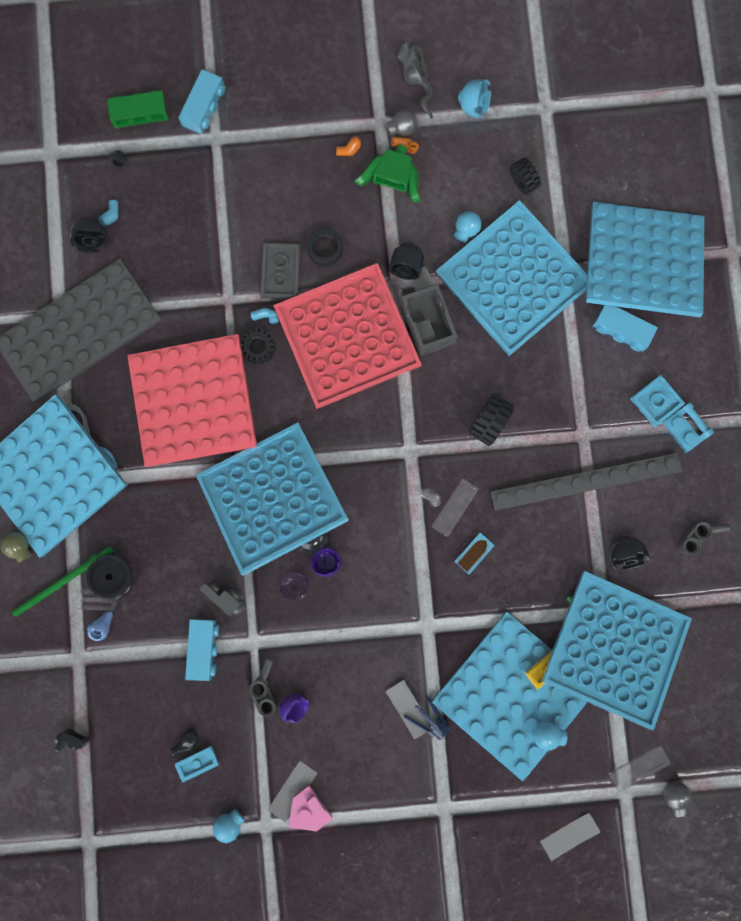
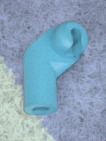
M262 308L251 312L253 321L269 318L271 324L279 322L278 315L274 310Z

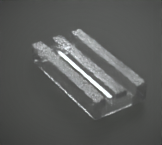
M76 589L77 597L75 601L77 602L75 609L115 611L116 601L109 602L100 598L82 597V594L94 593L91 590ZM81 601L111 603V606L81 605Z

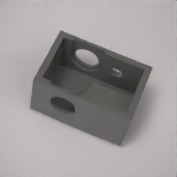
M438 284L401 297V307L420 357L455 345L458 336Z

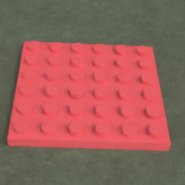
M378 263L273 305L316 409L422 365Z
M238 334L127 355L145 467L258 447L240 336Z

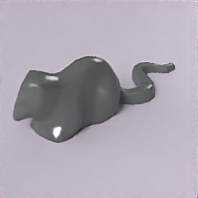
M405 42L397 55V58L403 63L404 79L408 84L425 87L426 96L422 98L421 106L428 113L430 119H433V114L427 106V101L433 97V89L427 81L428 71L424 62L423 50L417 45L410 47L409 43Z

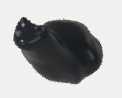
M190 728L183 733L180 742L173 748H170L171 755L176 756L184 751L194 749L198 741L197 731Z

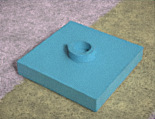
M661 374L630 398L654 428L685 404Z

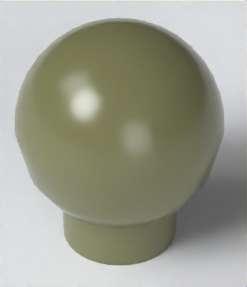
M10 532L2 538L0 543L2 553L9 558H15L19 564L32 555L28 549L29 543L24 534Z

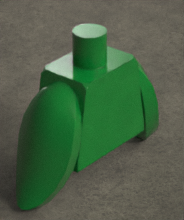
M401 144L397 145L395 151L386 150L384 154L375 156L362 174L354 181L359 186H364L373 180V183L407 193L408 189L411 201L421 202L419 197V171L416 165L411 162L412 157L406 155L407 147Z

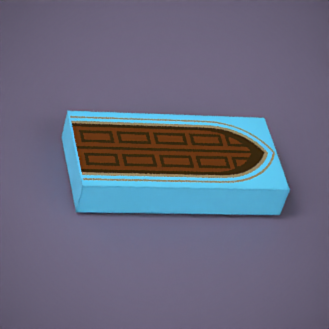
M479 533L454 562L466 573L470 574L495 545Z

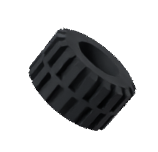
M495 393L492 394L469 429V435L487 446L492 445L511 417L515 405Z

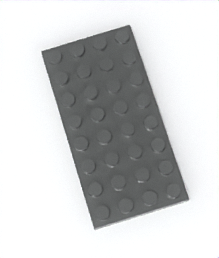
M118 259L0 336V352L31 400L37 403L162 320L122 260Z

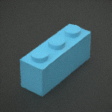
M201 70L179 116L183 127L200 134L203 133L204 129L208 128L210 117L217 109V102L225 92L222 77Z
M609 305L602 306L593 324V327L599 333L608 334L619 343L624 342L630 345L631 349L642 352L648 348L658 328L616 306Z
M190 619L185 680L210 681L216 675V664L213 663L214 656H217L218 645L215 644V636L219 635V625H216L217 620Z

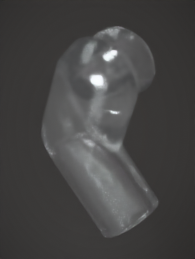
M430 488L413 491L415 500L426 498L433 507H437L441 503L440 495Z

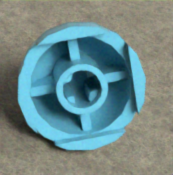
M470 80L459 92L458 100L462 110L468 116L474 118L485 117L483 112L487 113L491 100V91H488L487 86L490 85L489 80Z

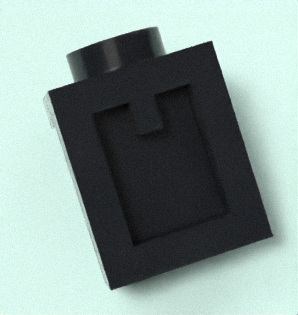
M67 729L58 734L55 740L57 745L54 750L59 752L65 747L66 743L71 749L81 750L87 746L90 738Z

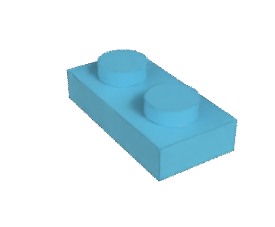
M211 745L176 762L174 765L183 783L218 766L220 763Z

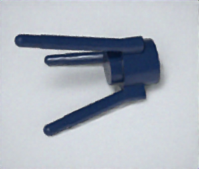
M427 698V702L438 719L433 720L418 705H415V709L430 723V729L407 715L404 716V719L428 733L432 738L435 736L438 740H441L449 732V727L445 725L447 721L441 716L431 699Z

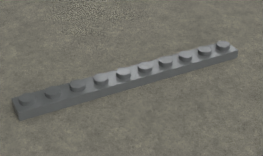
M678 453L492 491L490 495L494 511L679 473L682 472Z

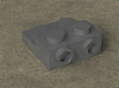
M204 583L199 589L228 616L240 614L247 606L242 600L243 596L237 590L224 591L217 583Z

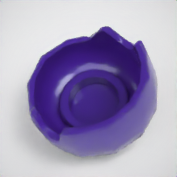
M328 547L323 548L310 559L311 569L317 575L331 577L340 569L341 557L336 550Z
M291 694L284 698L279 708L282 720L286 723H289V721L293 723L299 722L309 709V701L300 694Z

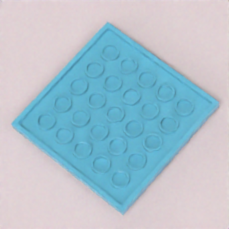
M520 200L435 271V274L508 356L512 355L587 290L586 272Z
M593 202L591 207L586 303L701 317L703 315L704 216Z
M55 394L0 442V505L19 531L26 536L28 543L39 557H44L128 485L59 395Z
M299 423L257 443L258 447L245 449L196 475L242 576L349 521Z
M583 571L541 682L647 729L654 730L692 618Z
M505 612L435 696L432 703L520 780L524 781L547 753V751L540 749L534 742L533 733L535 728L540 723L550 722L559 729L565 730L587 702L546 683L538 690L533 686L524 672L547 655L551 649L513 616Z

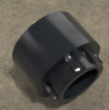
M403 243L400 247L395 248L390 261L389 271L400 279H418L425 260L420 247L412 243Z

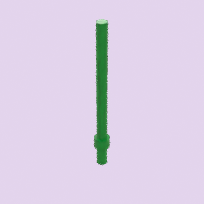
M109 546L100 553L93 554L89 557V560L12 610V614L15 617L19 616L88 570V567L97 558L114 553L113 548Z

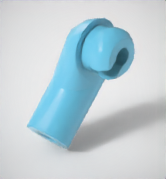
M110 200L109 210L99 217V220L104 225H110L118 219V201Z

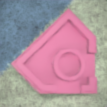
M310 785L293 797L289 821L290 828L318 831L333 819Z

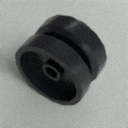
M105 555L94 560L88 567L86 581L91 592L97 597L113 602L121 600L128 595L133 587L134 577L132 570L124 560L118 556ZM112 575V580L107 581V578H110V576Z

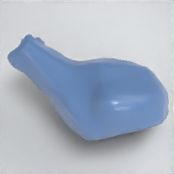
M106 611L100 618L88 625L87 634L92 640L100 641L107 638L113 613Z

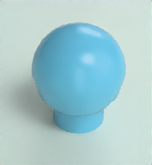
M472 211L461 213L457 218V230L453 236L466 243L469 237L475 236L480 231L482 225L480 217Z
M543 722L535 728L533 738L540 749L549 751L556 749L558 746H564L567 742V733L564 729H559L553 723Z
M236 809L230 814L226 813L217 817L213 824L215 838L222 843L234 841L240 833V825L245 821L244 817Z

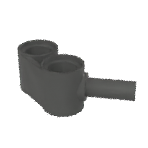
M706 522L694 523L678 542V551L683 555H695L700 551L705 539H708L713 533L729 532L730 525L710 526ZM699 526L703 529L702 536L697 533ZM688 541L692 544L690 552L686 549Z
M269 659L265 660L260 677H257L249 689L257 710L263 717H270L277 709V701L273 698L267 680L273 661ZM255 684H262L264 692L261 694L255 691ZM270 702L273 707L272 711H265L263 703Z

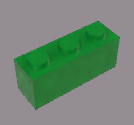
M152 90L149 93H133L130 96H115L107 99L110 121L115 128L169 120L167 102L163 91Z

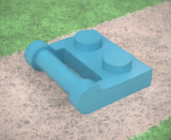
M691 402L662 422L685 453L714 433L713 429L708 428L693 409L694 405ZM687 412L702 431L701 435L696 433L683 414Z

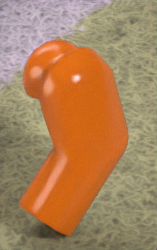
M354 136L346 146H337V156H353L361 147L360 138Z
M392 137V146L397 147V145L401 144L407 147V153L414 154L417 152L418 144L412 139Z

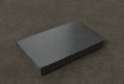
M263 243L261 299L288 300L298 295L300 244Z

